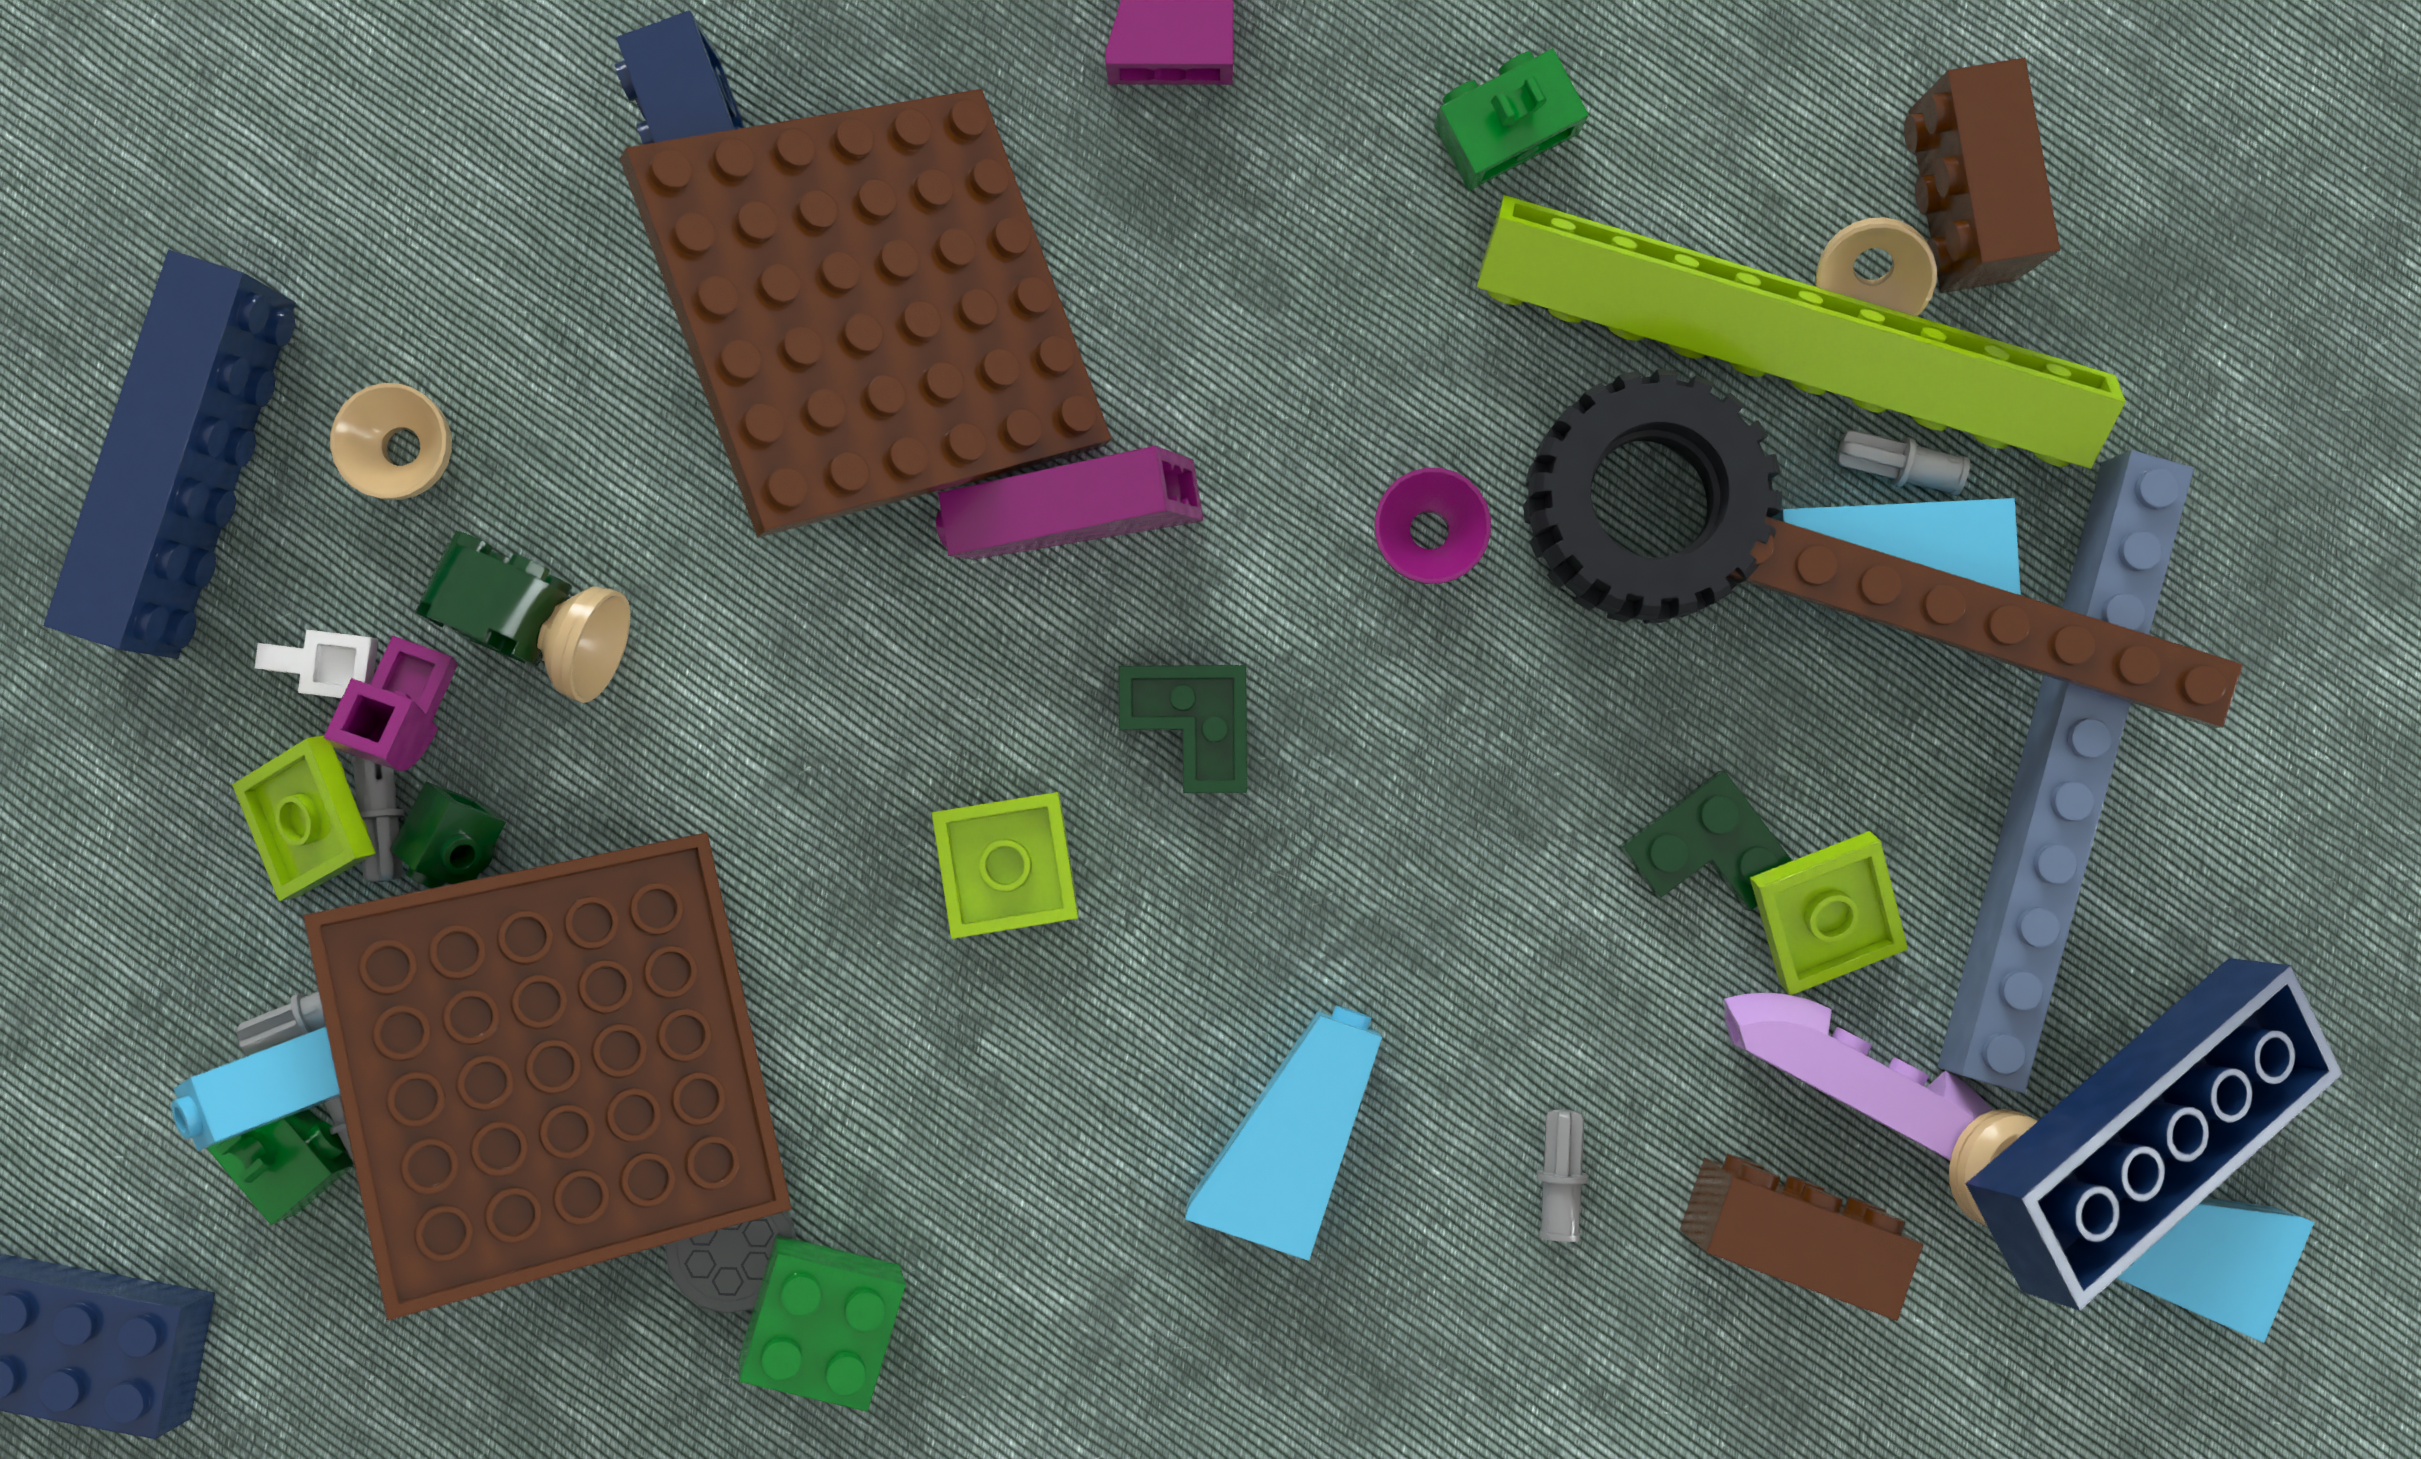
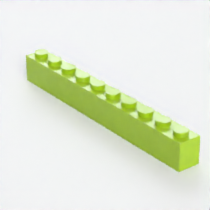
M1503 195L1481 263L1476 287L1487 290V293L1492 298L1502 303L1519 305L1524 301L1548 308L1550 314L1563 321L1579 323L1584 319L1608 326L1612 333L1624 339L1633 341L1642 340L1644 337L1669 344L1673 351L1688 358L1700 359L1707 355L1727 361L1735 370L1749 376L1761 377L1768 373L1788 379L1796 388L1810 394L1821 395L1829 391L1849 397L1854 404L1871 412L1882 413L1890 409L1910 415L1915 422L1932 430L1943 431L1950 427L1971 433L1976 440L1993 448L2004 449L2011 445L2032 451L2040 460L2059 467H2066L2069 463L2091 469L2126 403L2117 376L2114 374L1507 195Z

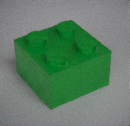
M776 1235L738 1358L739 1382L868 1412L906 1286L900 1265Z

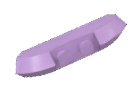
M1750 993L1724 999L1725 1023L1733 1045L1948 1160H1951L1954 1146L1968 1124L1978 1116L1992 1110L1971 1087L1946 1070L1931 1084L1924 1087L1929 1075L1895 1057L1892 1058L1888 1067L1867 1056L1872 1047L1870 1043L1839 1027H1836L1832 1036H1829L1832 1009L1819 1003L1779 993Z

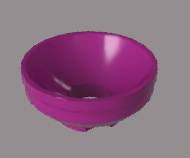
M1422 468L1398 478L1386 490L1375 514L1374 535L1384 560L1396 573L1408 580L1422 584H1442L1454 581L1465 575L1480 561L1487 549L1491 535V516L1483 495L1469 479L1455 471L1444 468ZM1422 513H1433L1444 520L1447 526V538L1440 547L1425 549L1413 541L1410 527L1416 516Z

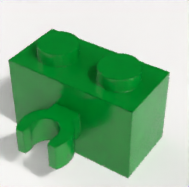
M1553 48L1537 57H1534L1531 51L1519 54L1499 68L1498 73L1500 76L1478 86L1475 80L1465 82L1443 97L1444 105L1439 108L1434 127L1468 191L1579 135L1589 114Z
M309 1109L207 1148L270 1225L298 1214L353 1167V1162L345 1153L346 1148L338 1133L332 1135L329 1130L333 1126L324 1121L319 1122Z

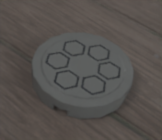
M785 1211L666 1244L665 1249L669 1273L680 1291L702 1308L723 1313L753 1309L775 1236L780 1235L796 1239L794 1222L789 1213Z

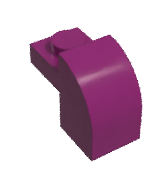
M392 636L371 683L367 684L351 678L323 738L337 750L397 771L408 770L421 758L438 730V727L433 722V718L458 663L450 655Z

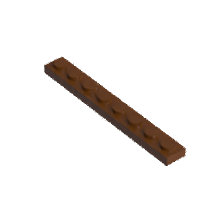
M1767 516L1764 524L1770 525L1777 530L1774 539L1770 534L1767 544L1757 540L1749 553L1756 558L1755 565L1759 564V566L1743 582L2211 728L2224 727L2243 664ZM1736 570L1727 576L1734 579L1743 578Z

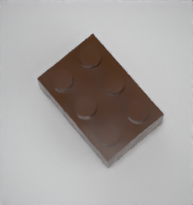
M2026 58L1947 70L1908 110L1909 115L1906 116L1904 123L1906 146L1910 153H1916L1920 176L1915 184V199L1919 212L1922 215L1927 214L1931 237L1927 243L1933 251L1940 293L2014 282L2060 251Z
M1727 1153L1724 1164L1704 1157L1680 1230L1701 1249L1710 1255L1898 1321L1924 1245L1903 1232L1906 1221L1887 1214L1885 1209L1853 1197H1848L1846 1205L1843 1207L1841 1206L1842 1198L1825 1192V1188L1791 1175H1788L1785 1184L1781 1185L1779 1184L1780 1177L1765 1171V1167Z

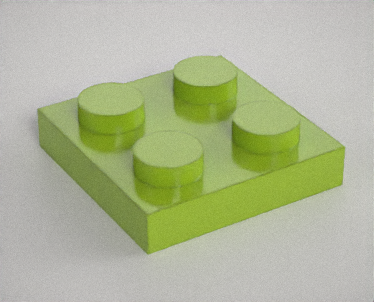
M324 735L306 738L232 784L279 902L299 897L376 854L366 823L360 815L345 778L343 766L338 760L333 746L323 738Z
M1060 792L932 812L951 939L1079 918Z
M1870 831L1750 877L1781 987L1789 995H1794L1908 950L1882 844Z

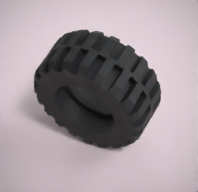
M1657 369L1650 377L1641 378L1639 372L1634 371L1618 375L1613 383L1606 386L1599 383L1584 392L1576 403L1567 407L1544 436L1536 450L1537 455L1528 469L1525 487L1529 488L1528 499L1523 504L1524 521L1531 524L1534 535L1529 542L1536 559L1543 556L1551 569L1547 576L1559 589L1565 585L1576 595L1574 602L1589 611L1596 607L1606 611L1607 618L1621 622L1639 619L1643 620L1644 624L1662 623L1676 617L1683 618L1716 603L1732 593V589L1738 584L1747 580L1759 566V564L1755 565L1756 558L1749 554L1756 541L1767 544L1770 534L1774 539L1777 530L1770 525L1764 524L1766 516L1772 518L1781 512L1783 492L1773 490L1772 478L1781 473L1776 454L1765 456L1760 442L1767 438L1768 435L1759 420L1748 426L1738 414L1745 404L1731 393L1724 399L1710 393L1713 382L1697 375L1687 383L1677 380L1676 370ZM1634 441L1659 443L1670 447L1684 456L1697 471L1706 493L1707 514L1700 534L1684 550L1666 557H1642L1619 546L1602 528L1593 508L1591 487L1596 471L1602 461L1618 447ZM1736 570L1743 578L1734 579L1727 576Z

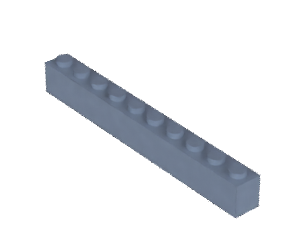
M2134 450L2101 463L2062 608L2149 635L2194 467ZM2043 676L1937 1068L2025 1094L2131 702Z

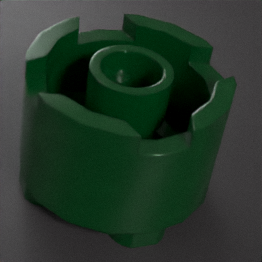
M456 531L452 541L447 544L414 613L441 628L444 624L452 627L453 631L469 638L470 641L519 662H527L538 667L542 659V651L537 648L540 628L552 615L555 606L570 598L568 595L572 585L550 575L549 569L517 554H513L511 559L492 551L493 547L488 543L464 532Z

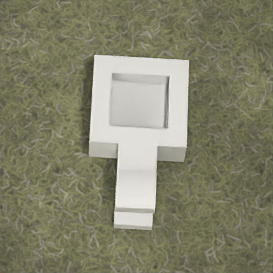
M306 630L304 648L258 643L255 669L300 674L298 693L342 698L351 678L367 684L371 683L374 676L378 639Z

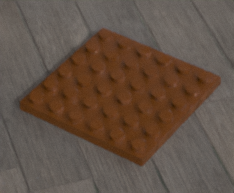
M982 89L631 146L624 149L619 160L757 538L1099 449L1112 440Z
M707 832L303 915L387 1321L792 1210Z

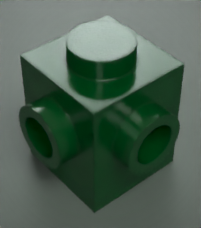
M426 781L390 850L409 866L406 875L426 887L437 888L444 886L445 883L452 885L476 880L478 875L486 870L491 863L495 851V843L506 822L481 802Z

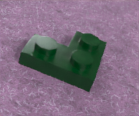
M1246 665L1119 666V730H1183V793H1247Z
M1725 770L1715 773L1619 845V848L1656 897L1662 898L1709 862L1742 907L1749 911L1758 906L1750 877L1792 861Z

